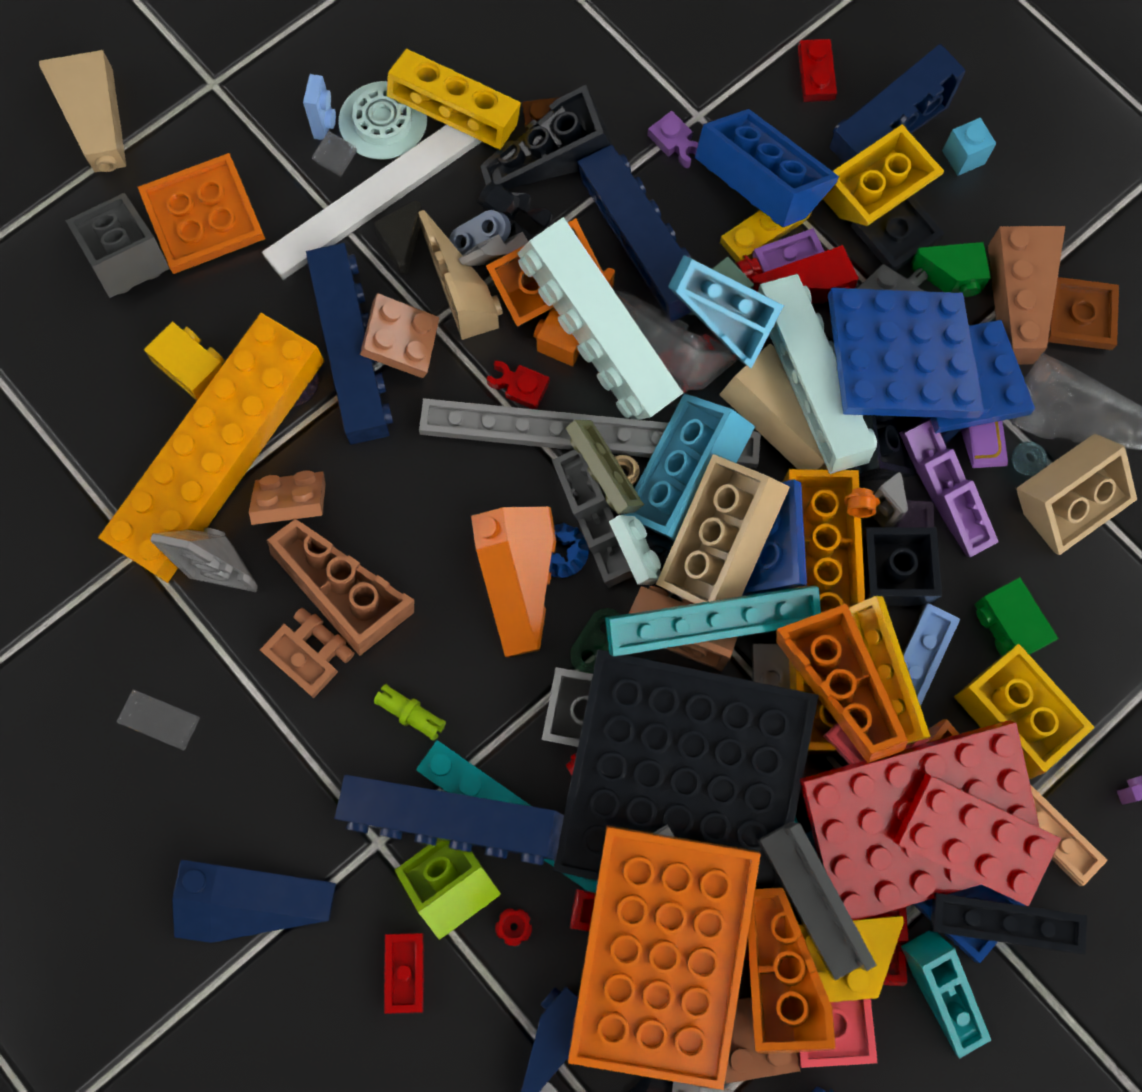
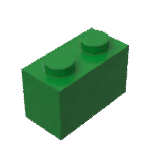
M1021 578L993 591L974 604L977 608L976 614L979 621L985 628H989L995 637V646L1001 656L1005 655L1017 644H1020L1031 655L1059 639Z

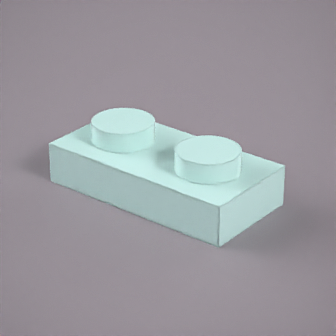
M619 515L610 520L611 528L637 584H655L661 573V562L656 553L650 550L645 539L647 533L641 521L636 519L635 516Z

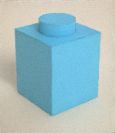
M978 118L952 129L942 152L957 176L984 165L993 151L996 142L982 119Z

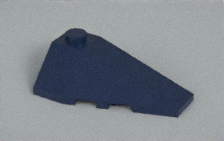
M180 860L172 898L174 937L214 943L329 921L336 883Z

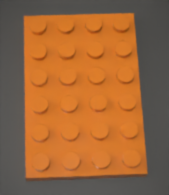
M606 826L568 1055L569 1064L724 1090L761 855L759 851Z

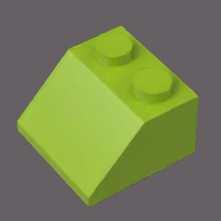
M437 839L436 846L428 845L394 871L418 913L440 940L479 910L486 907L500 896L501 893L472 851L470 853L450 849L449 841Z

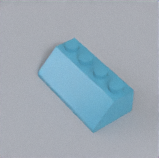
M684 393L635 487V491L644 506L635 513L621 515L635 516L645 528L675 541L712 455L715 454L737 463L755 426L731 408Z

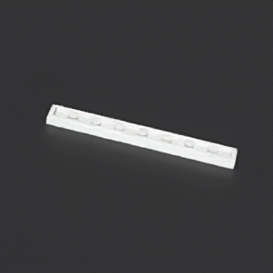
M446 124L262 251L264 258L282 280L286 279L308 263L306 251L335 245L482 141Z

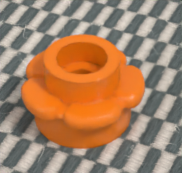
M857 488L845 497L844 504L847 506V513L849 515L866 518L876 514V506L880 504V499L870 489Z

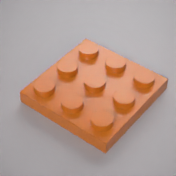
M230 153L138 187L173 274L265 240Z

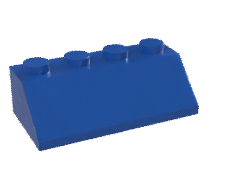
M750 109L703 124L695 158L781 227H786L805 219L838 181L839 176Z

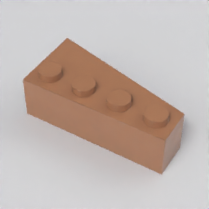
M1000 226L988 245L996 321L1002 320L1018 364H1034L1047 349L1066 226Z
M294 519L267 539L270 553L359 656L414 613V599L394 589L385 579L379 575L375 576L362 567L360 562L350 555L346 556L333 547L332 543L297 519Z

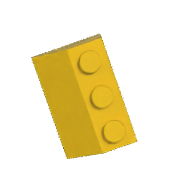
M902 124L833 170L839 178L823 200L840 219L868 226L944 173V170Z
M1017 644L954 696L981 728L1007 720L1017 723L1029 779L1048 771L1095 728L1020 644Z

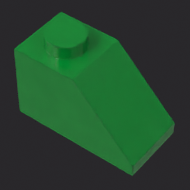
M983 242L918 248L910 263L911 269L914 271L918 268H922V272L925 270L928 275L927 280L943 292L963 293L964 297L975 296L982 292L991 278Z

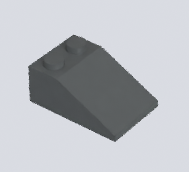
M125 193L66 220L67 225L109 298L117 294H124L132 287L146 280L157 278L162 272L170 269L154 236Z

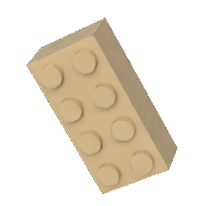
M713 454L656 585L694 604L741 597L790 487L767 475Z

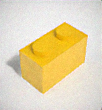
M172 321L144 351L153 364L197 401L223 366L222 364L225 360L212 347H209L207 350L199 344L201 342L200 338L190 328L185 327L182 330Z

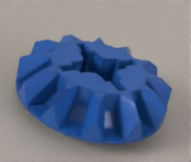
M563 522L562 524L554 525L555 536L558 541H561L562 545L569 544L571 547L567 549V562L559 553H552L549 573H551V576L558 578L569 577L579 572L585 565L589 553L585 537L578 527H572Z

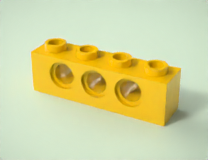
M405 49L388 72V97L501 150L517 126L521 102L409 49Z

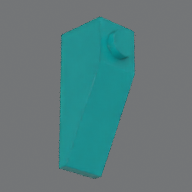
M930 930L902 945L901 948L912 975L956 1056L960 1059L991 1041L955 948L938 933L930 932Z

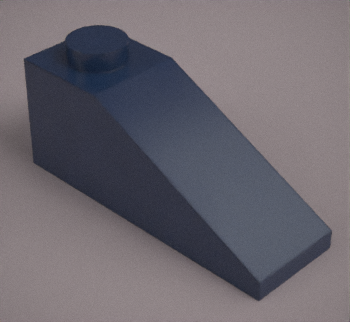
M567 986L561 992L554 987L540 1004L545 1011L540 1016L521 1092H540L568 1058L578 996Z

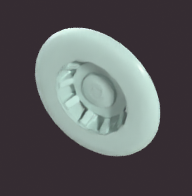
M387 81L369 83L355 90L345 100L339 114V129L344 141L358 154L377 160L393 159L402 156L419 143L427 126V115L387 96Z

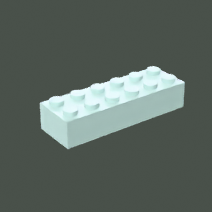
M564 217L527 242L517 253L520 257L518 263L528 277H534L540 286L538 292L548 306H554L560 315L558 321L567 334L570 335L572 333L579 343L577 346L579 353L588 363L592 361L599 372L597 374L599 382L607 391L612 390L618 399L616 405L625 418L641 420L652 417L683 394V391Z

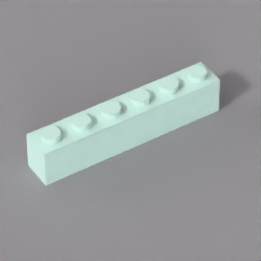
M798 274L760 284L758 293L784 305L769 335L829 473L833 474L869 463L877 447L876 436L871 428H867L863 415H843L834 343L828 341L824 333V322L821 315L814 311L809 288L806 285L803 286Z

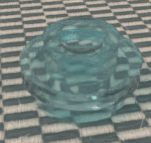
M1023 442L1012 453L1013 466L1021 474L1035 475L1045 468L1047 454L1039 444ZM1026 453L1033 455L1035 462L1029 461L1026 458Z

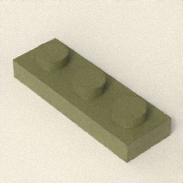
M574 420L565 427L571 437V445L583 456L588 464L587 469L590 476L600 484L605 492L607 504L618 514L635 513L644 506L593 421Z

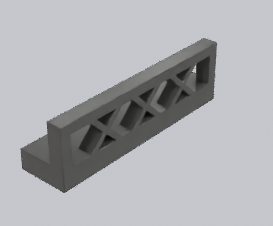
M789 822L758 839L831 978L836 981L858 967L868 971L877 966L801 824Z

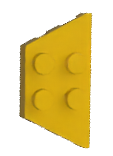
M903 916L853 920L877 966L868 971L858 967L836 981L831 978L803 924H798L830 1002L879 997L904 923Z

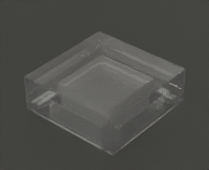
M328 131L313 154L312 159L341 177L357 152V148Z

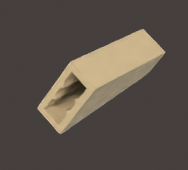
M99 50L39 61L40 68L93 171L111 172L117 168L126 167L113 69L104 51Z
M770 343L759 353L753 367L745 366L734 376L719 395L742 417L752 423L755 429L797 469L827 470V466L777 351Z

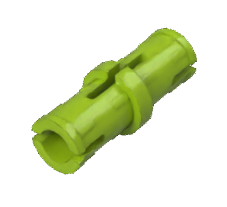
M388 684L381 687V690L384 692L382 694L378 691L374 704L379 705L398 717L400 724L404 726L409 724L428 736L432 741L438 738L439 735L436 733L437 731L439 733L442 732L446 724L445 720L422 708L420 701L415 698L408 699L392 689Z

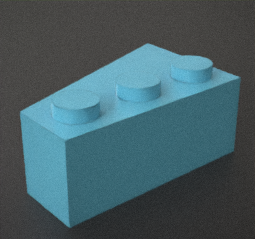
M685 255L668 286L718 339L749 368L753 367L784 305Z

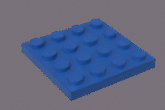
M831 288L828 294L843 415L979 419L984 412L963 293Z

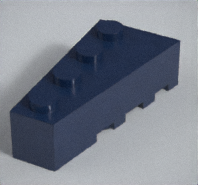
M940 43L853 116L839 122L833 129L834 135L829 148L845 163L902 124L912 134L949 108L966 70Z

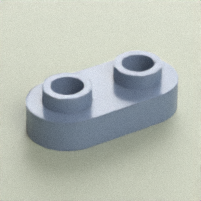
M488 210L455 228L449 240L463 256L475 245L497 234L505 242L510 235L511 224L505 214ZM492 221L494 227L493 230L489 233L487 230V226ZM465 237L467 242L465 247L462 248L461 239Z

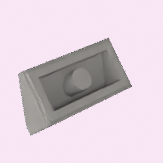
M900 472L881 485L874 494L880 499V504L876 506V514L872 517L881 527H895L908 511Z

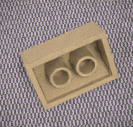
M1095 433L1016 488L1024 516L1054 553L1061 555L1137 500L1125 446Z

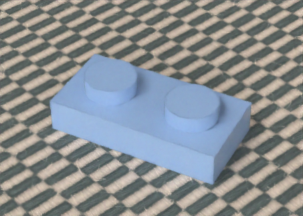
M310 74L303 104L314 139L327 140L329 128L333 129L335 126L336 111L331 108L330 90H326L323 76Z

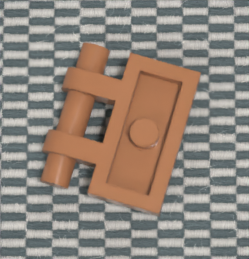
M302 607L294 615V619L301 624L297 631L294 633L287 625L283 624L260 651L310 696L315 698L338 673L328 662L334 656H337L344 663H347L355 653L346 646L347 641L339 634L334 635L323 625L324 621L317 614L311 615ZM311 636H315L325 645L318 653L306 643V640Z

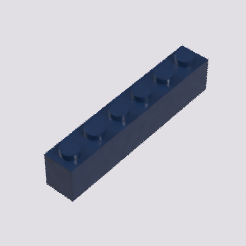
M611 144L579 160L578 166L583 185L669 321L673 322L691 313L692 311L668 287L683 256L691 258L685 247L680 248L676 243L677 238L672 226L669 223L664 224L661 220L658 205L653 199L649 201L646 197L645 187L638 176L634 178L631 174V167L624 154L619 155Z
M345 243L306 251V256L348 441L352 445L390 436L387 424L393 423L389 403L382 404L380 394L386 392L382 372L375 373L373 363H377V361L360 355L369 315L368 312L363 314L361 312L360 304L366 303L362 284H355L353 275L359 273L355 254L348 255Z
M344 775L334 819L346 822V830L368 834L369 827L381 829L380 836L402 840V835L405 833L415 835L414 842L436 846L437 839L450 842V849L471 853L472 846L485 848L484 855L507 859L508 852L521 854V862L543 866L544 859L556 861L564 815L555 810Z

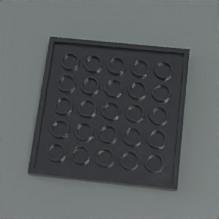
M598 649L553 871L597 881L606 826L653 833L668 824L673 835L677 838L759 851L761 855L755 889L781 888L782 885L758 839L795 820L801 789L800 779L803 778L819 695L629 655L612 656L609 654V651Z

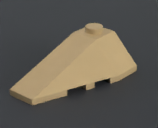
M425 210L419 211L421 229L461 339L464 340L498 329V316L502 315L503 312L497 295L491 297L487 284L472 266L461 264L459 258L462 254Z

